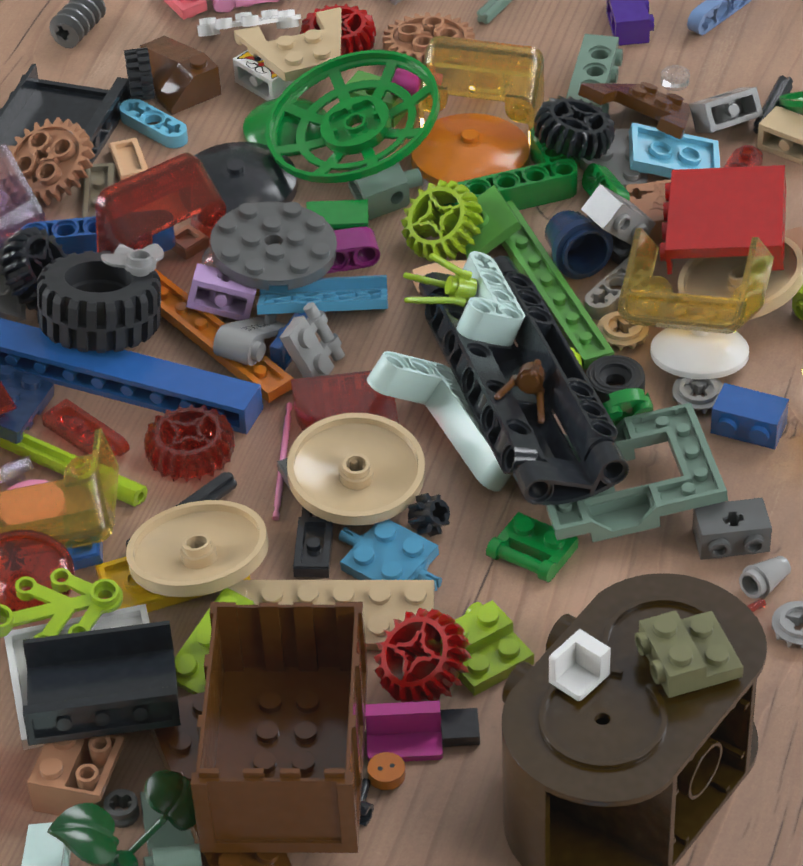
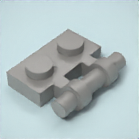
M311 302L303 308L308 318L306 319L304 316L294 317L279 338L310 388L321 387L334 368L329 355H331L334 361H338L345 356V353L341 348L342 342L336 333H332L327 325L328 318L324 311H319L316 304ZM316 332L318 333L319 337L321 338V341H320V342H319L318 338H317L316 335H315Z

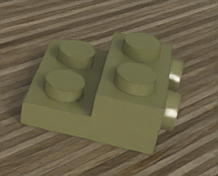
M675 610L639 620V632L635 633L636 647L641 656H647L650 662L652 678L656 684L663 686L668 698L743 677V665L712 611L681 619Z

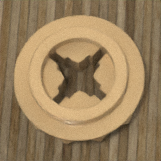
M630 311L608 313L597 324V327L611 348L618 346L620 351L623 347L635 349L637 344H644L646 336L649 335L647 321L642 316ZM617 327L619 328V330H622L624 333H627V332H628V334H623L621 331H620V332H617Z

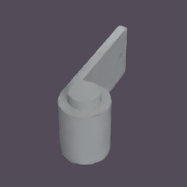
M266 314L265 317L256 316L224 324L215 335L213 352L217 356L253 366L264 357L266 351L264 339L277 336L279 329L284 328L286 323L276 321L277 314Z

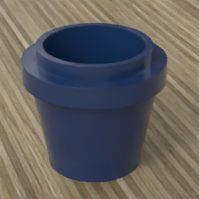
M566 210L555 214L546 225L545 239L552 250L553 262L565 276L571 279H584L595 275L608 263L613 251L612 235L603 230L591 218H585L574 211Z

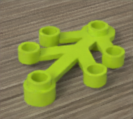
M65 568L55 569L51 573L52 589L38 584L32 577H21L15 583L17 597L22 601H30L35 598L46 604L12 612L6 605L0 604V623H3L0 625V638L7 636L13 627L49 618L51 620L43 631L36 634L33 638L59 635L75 612L86 609L87 611L80 622L72 625L68 630V634L91 631L103 613L113 612L121 606L123 591L111 579H100L92 584L72 575ZM60 578L66 579L64 582H57L56 580ZM24 587H31V589L27 591L21 590ZM71 589L81 594V596L70 598L61 593Z

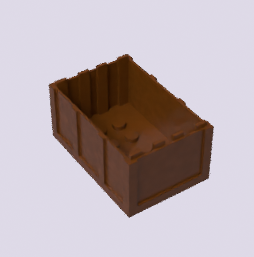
M211 602L209 612L211 621L209 654H205L204 658L206 684L202 715H198L197 721L199 739L196 772H192L190 784L201 853H358L368 676L363 602H335V605H313L312 602H293V605H278V602H259V605H236V602Z

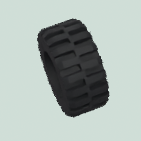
M84 251L82 254H68L66 258L59 257L52 264L49 263L45 266L37 279V317L39 327L52 342L56 344L61 343L63 347L68 349L76 348L80 352L96 351L97 353H106V351L110 350L118 352L123 351L126 347L134 348L139 346L141 341L145 343L160 326L161 283L159 275L154 270L147 276L137 277L124 268L107 265L102 261L101 254H114L111 251Z

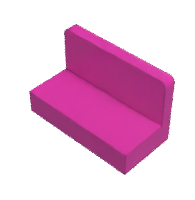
M440 701L366 704L365 720L368 762L373 756L382 752L395 753L404 762L441 760L443 758Z

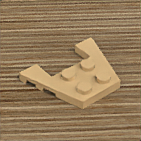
M338 7L316 12V22L321 30L311 29L303 34L285 35L276 40L266 41L259 25L235 30V42L238 45L244 44L252 56L262 58L264 65L285 82L296 80L313 67L341 56L342 11Z

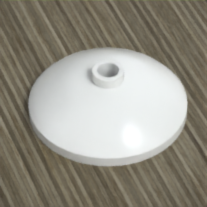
M696 319L679 322L663 329L653 338L650 353L654 363L668 373L690 379H715L731 375L743 368L749 359V345L737 331L726 325L710 320Z

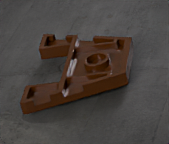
M641 82V84L583 83L578 93L579 96L597 104L603 105L614 101L659 121L657 130L678 139L683 137L690 114L689 104L683 102L684 98L673 93L663 94L657 91V86L647 82Z

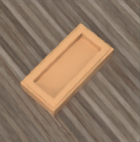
M137 138L108 143L109 153L112 162L115 164V170L121 186L151 180L150 172Z

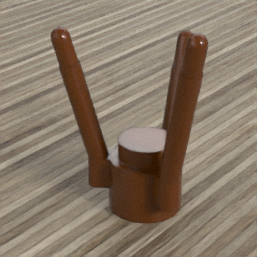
M536 359L534 362H527L522 365L518 375H512L510 380L494 395V399L499 400L514 386H518L526 394H535L539 424H543L545 421V389L542 385L546 374L541 366V361Z

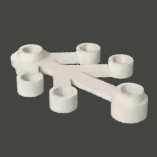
M270 9L261 11L262 18H259L258 15H252V12L235 13L236 21H232V17L216 19V17L199 19V25H197L198 36L221 34L220 29L239 26L250 27L275 22L277 29L298 27L301 14H295V9L281 11Z

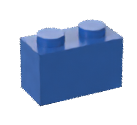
M724 383L712 408L710 433L776 449L787 424L789 399Z

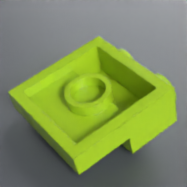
M493 600L484 605L480 602L473 603L468 607L465 615L455 619V622L463 627L465 631L464 636L468 638L471 644L466 650L472 657L463 663L469 673H461L458 679L474 696L507 679L519 663L525 661L531 665L534 664V653L513 632V621ZM441 638L440 644H442V647H441L440 654H441V656H442L443 643H442V638Z

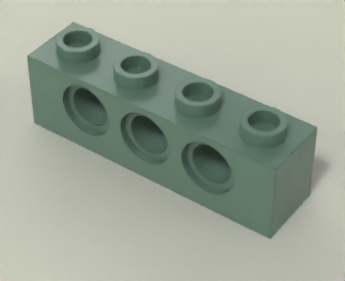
M584 34L566 99L569 96L576 100L582 98L584 102H592L593 106L601 107L602 112L609 113V103L600 105L579 96L578 93L583 83H617L619 66H622L623 49H619V37Z

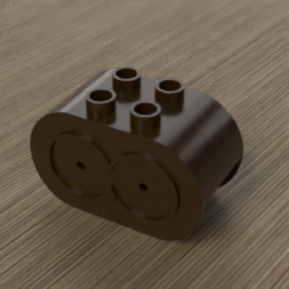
M657 573L628 578L598 593L577 618L570 614L561 616L548 636L546 652L534 666L523 661L513 669L504 685L502 700L505 703L502 713L503 824L508 845L522 866H676L749 774L757 758L758 733L754 723L757 678L765 665L767 641L758 618L740 599L713 583L686 575ZM675 610L681 619L712 611L743 665V677L668 698L663 686L654 682L647 656H641L636 647L635 633L639 632V620ZM579 629L611 648L610 675L581 701L575 700L549 683L550 655Z

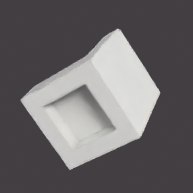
M579 629L550 655L549 683L575 700H583L610 675L611 648Z

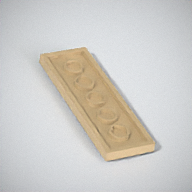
M242 580L228 587L252 600L255 605H259V602H278V605H293V602H312L313 605H335V602H363L366 650H380L377 643L385 642L387 638L383 630L392 631L395 628L393 619H399L403 622L406 611L416 615L419 608L426 609L427 611H430L432 608L434 609V580Z

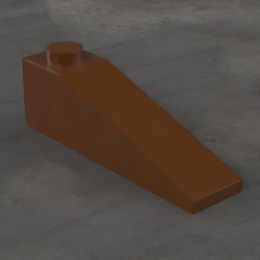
M166 36L140 45V48H148L157 101L171 115L221 95L219 67L204 52Z

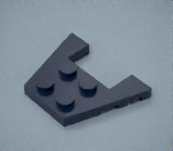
M0 365V415L4 416L0 418V438L15 444L21 442L23 432L32 427L35 415H40L53 398V383L43 380L37 375H30L19 371L13 366Z

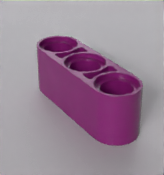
M354 227L334 230L337 240L336 258L333 266L326 274L367 268L379 261L381 254L374 231L371 228Z

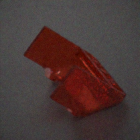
M183 153L102 190L95 203L97 252L111 251V253H114L119 244H123L133 250L143 249L153 244L152 235L191 218V226L208 236L210 240L213 227L226 214V205L201 160L191 153Z

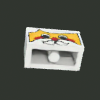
M248 50L233 58L235 82L266 101L278 98L295 81L285 82L264 65L262 58L252 56Z

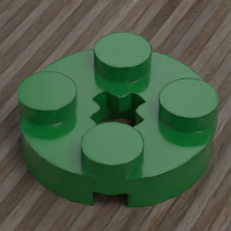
M628 388L608 394L610 400L603 403L615 426L624 417L654 410L649 393L647 392L645 395L644 390L640 388Z

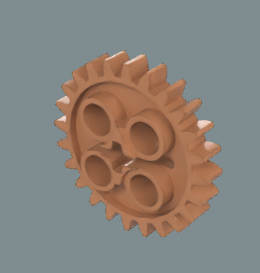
M426 12L425 16L415 13L414 18L404 16V21L396 19L395 25L389 24L388 30H384V36H382L384 50L407 54L426 66H437L440 69H443V64L454 66V61L462 63L463 57L469 58L470 52H474L475 33H473V27H468V22L461 23V18L452 20L450 14L441 17V13H437L435 16H431L429 12Z
M59 117L56 118L53 124L47 118L42 127L37 122L34 123V130L31 132L25 128V136L23 138L15 137L18 144L7 147L11 155L3 156V160L7 163L1 166V170L4 172L1 178L6 183L5 187L18 201L22 200L25 205L30 204L32 201L36 207L40 205L42 200L49 206L54 197L60 202L61 194L64 192L71 196L70 188L72 186L80 188L79 178H88L84 170L93 167L89 159L95 157L91 150L94 145L90 141L89 135L77 122L73 124L70 119H67L63 123Z

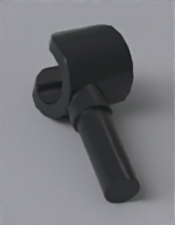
M367 778L362 780L360 825L363 826L369 824L374 811V805L366 802L371 781Z

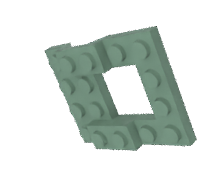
M690 402L624 417L615 426L618 430L615 442L626 461L635 459L634 449L668 441L680 472V477L615 491L613 486L606 491L576 502L545 506L556 540L589 533L593 543L661 527L660 516L728 501L725 484ZM564 434L577 460L581 462L568 436Z

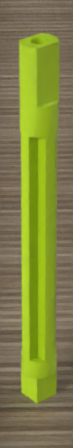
M24 432L23 439L18 444L0 438V447L135 507L143 503L147 497L148 489L146 486Z

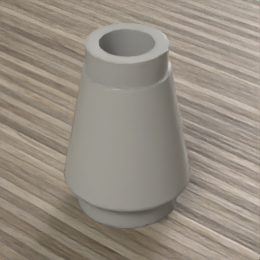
M777 556L745 567L739 578L742 591L753 599L767 597L790 574V563L785 557Z

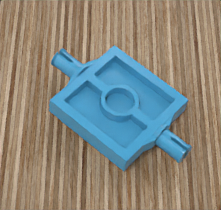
M390 519L375 523L363 535H359L347 527L341 530L339 540L353 547L340 561L343 572L358 580H434L435 591H437V587L441 586L442 578L427 571L429 565L439 555L437 544Z

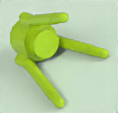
M431 253L429 258L455 273V276L450 275L446 281L407 272L403 274L405 279L444 288L445 294L449 295V297H405V303L455 304L464 307L470 298L475 297L477 292V280L472 278L473 273L471 271L461 269L434 253Z

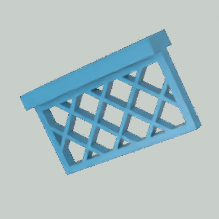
M387 275L320 278L309 285L288 290L287 285H269V290L260 289L257 315L304 313V306L311 302L316 304L319 311L322 310L324 312L388 309Z

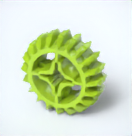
M441 179L437 186L428 182V189L426 191L418 189L419 196L416 199L409 198L412 204L411 207L403 209L408 217L400 220L404 227L401 233L406 239L407 246L414 250L418 257L425 258L433 263L434 261L429 258V255L434 253L444 259H447L448 256L450 259L456 260L457 252L460 251L466 254L465 247L468 243L475 245L472 237L481 234L477 226L484 222L480 215L483 211L482 207L478 203L476 195L470 192L465 185H459L452 180L447 183ZM447 203H458V205L455 206H444V204ZM432 236L433 238L437 236L440 237V239L436 240H426L425 238Z

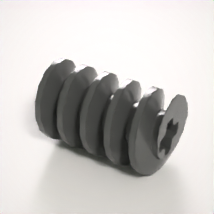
M70 0L50 21L49 29L54 40L65 48L71 49L75 47L106 14L104 1Z

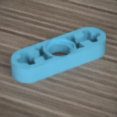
M128 99L121 103L119 109L123 124L167 148L175 149L187 144L188 134L185 123L140 99ZM152 122H159L158 124L149 125Z

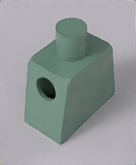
M396 163L377 174L359 180L348 181V185L355 200L368 199L369 220L407 207L410 203L409 189L422 186L423 180L419 168L403 171L400 164Z

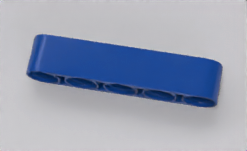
M161 210L32 222L21 228L23 230L37 227L39 230L45 229L48 236H55L57 244H63L62 250L65 254H82L84 251H111V253H114L119 244L135 250L143 249L155 243L165 252L172 249L176 243L173 217L169 212Z

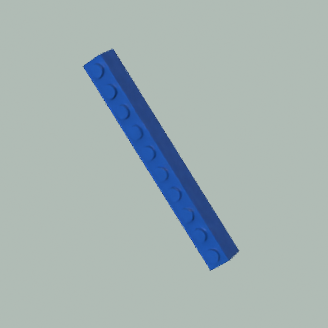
M0 318V365L13 366L19 371L30 375H37L41 379L53 384L243 434L249 432L263 410L260 384L128 350L118 352L110 350L106 351V353H97L96 351L80 352L76 348L68 349L63 347L61 343L56 344L52 342L38 327Z

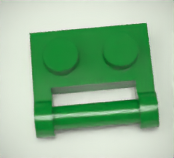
M518 512L498 537H493L486 548V556L495 560L499 558L536 573L538 579L549 583L578 548V537L574 536L556 540L551 525Z

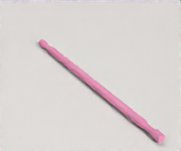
M290 402L286 403L279 461L286 459L291 423L290 414L293 406ZM279 471L274 499L275 509L272 519L275 521L279 520V508L281 506L284 482Z

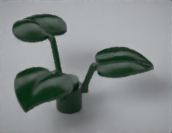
M171 770L156 771L147 779L144 788L146 800L154 811L162 815L128 850L116 849L119 839L113 836L115 822L106 810L93 803H80L68 808L55 819L47 833L59 839L74 855L92 866H138V860L134 854L167 820L180 831H186L196 824L191 781L187 777L182 776L181 773Z

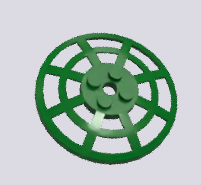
M367 50L330 59L299 76L276 100L266 122L265 136L269 151L275 162L285 172L310 182L343 183L377 174L407 157L431 132L440 110L439 89L430 70L419 60L407 54L387 50ZM362 66H385L380 80H362L345 85L340 73ZM401 68L418 76L424 81L426 86L411 96L406 89L391 81L396 69ZM330 77L334 90L320 97L308 110L293 104L309 88ZM362 90H375L372 96H356L351 98L349 94ZM390 92L402 99L403 102L388 109V106L382 100L385 94ZM431 94L433 100L431 112L422 128H414L417 118L416 105ZM337 98L339 99L340 103L333 106L325 116L317 114L326 105ZM408 111L405 128L392 129V119ZM285 114L300 119L296 130L297 144L279 146L278 131ZM310 123L320 126L322 137L306 142V133ZM357 123H361L360 125H358V126H356V127H352L353 125H355V124H357ZM384 139H397L388 148L375 155L373 148ZM406 139H411L404 147L393 153ZM327 146L334 153L327 161H323L315 157L310 151ZM301 153L302 157L309 163L319 168L314 172L295 168L284 160L283 155ZM362 153L364 160L339 164L346 155ZM361 168L343 173H329L331 170L341 171Z

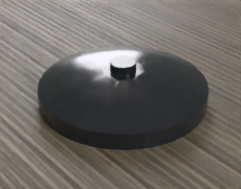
M230 142L207 148L191 157L183 165L177 178L178 197L184 209L195 218L214 225L221 217L238 208L243 203L292 202L298 187L297 178L285 172L275 162L268 145L255 142ZM283 155L284 160L294 166L291 159L287 155Z

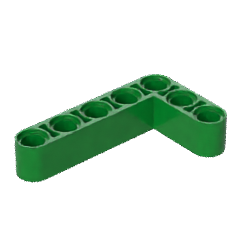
M533 127L530 131V157L534 165L457 183L465 185L476 197L495 185L506 202L512 200L518 210H523L574 197L578 191V166L573 157L567 158L564 154H556V151L553 149H547L546 144L539 142V137L534 134L535 128ZM447 203L444 204V206H455L458 205V203Z

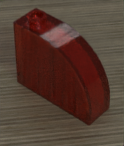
M371 371L291 379L294 413L303 431L324 418L344 413H369L386 417L399 424L395 398L380 394L370 387L367 377Z

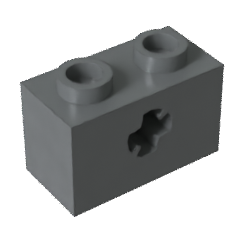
M763 498L727 501L693 509L692 531L700 560L770 552L772 526Z

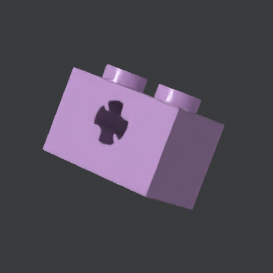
M197 263L186 307L239 321L250 318L256 288H251L231 280L218 268Z

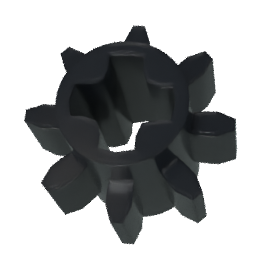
M429 493L417 495V503L408 505V523L413 529L417 530L418 535L428 534L429 537L442 534L441 527L450 524L448 521L450 518L449 506L445 501L441 500V495L439 494L430 496Z

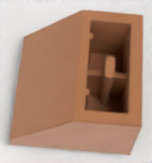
M106 735L44 744L27 781L33 811L59 816L74 805L80 803L95 804L101 801L124 747L125 737Z

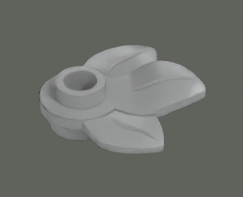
M156 243L148 245L143 249L135 250L119 244L114 254H101V259L105 264L124 268L137 277L147 276L150 272L156 269V262L164 257L163 249Z

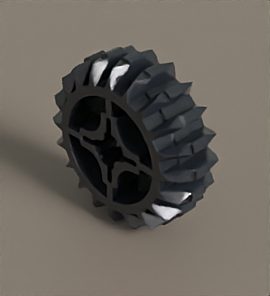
M558 96L557 99L549 98L548 101L542 103L534 120V134L539 137V142L546 144L547 149L555 150L556 154H564L567 158L575 157L579 161L581 158H585L588 161H591L592 158L600 159L602 155L607 154L615 137V122L610 119V115L602 112L601 107L593 106L592 102H584L582 98L580 100L573 99L571 96L568 99L562 96Z
M37 227L21 229L3 242L4 247L0 249L2 256L0 264L3 266V270L0 274L5 276L7 281L5 285H9L12 290L11 296L16 295L20 305L26 304L29 310L35 309L37 311L38 276L49 263L52 264L59 257L66 258L68 254H65L62 250L63 244L56 243L54 235L48 236L45 229L39 230Z

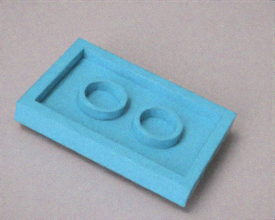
M632 122L629 129L630 170L671 179L672 170L720 168L719 141L685 133L682 139H678L657 130L656 127Z

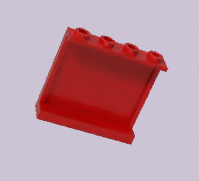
M785 165L672 170L671 182L665 183V198L669 202H664L663 216L664 221L667 222H662L661 227L662 241L666 242L660 243V261L666 262L667 274H672L674 259L770 255L771 271L784 270L787 194Z

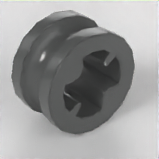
M117 789L105 797L103 802L104 810L113 818L115 827H128L138 820L140 812L135 793L127 789Z

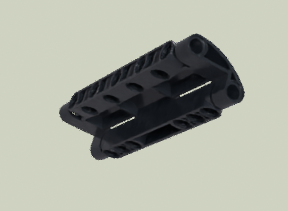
M498 256L493 259L525 314V318L515 338L518 347H516L514 342L511 346L507 347L475 341L462 336L456 327L467 303L464 307L455 304H426V320L504 474L514 476L528 503L535 505H559L576 502L606 491L626 478L629 466L615 442L618 434L617 428L530 278L519 273L510 257ZM438 272L425 275V277L446 281L450 274ZM419 283L422 297H449V295L445 294L444 288ZM536 359L541 361V366L546 374L542 385L545 389V421L543 424L538 423L535 394H526L518 386H514L501 399H494V395L510 380L511 376L518 375L522 365L527 362H534ZM554 414H556L557 418L559 419L581 462L577 460L572 448L570 447L566 437L564 436L560 426L558 425L554 417Z

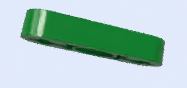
M596 163L588 165L582 177V187L590 196L601 184L630 201L629 192L608 168Z

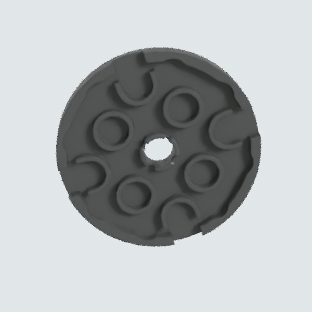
M297 202L243 203L238 208L221 217L212 229L210 248L214 264L231 280L261 290H269V285H287L288 290L319 280L331 269L336 258L337 240L334 230L323 216L301 207Z

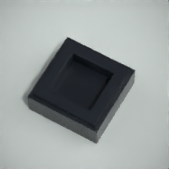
M478 708L440 710L443 747L480 745Z

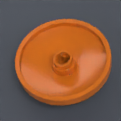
M479 113L455 114L437 119L428 136L411 152L413 169L419 168L422 180L427 184L429 182L437 186L440 179L447 183L451 180L461 182L527 167L530 162V144L521 129L502 118Z

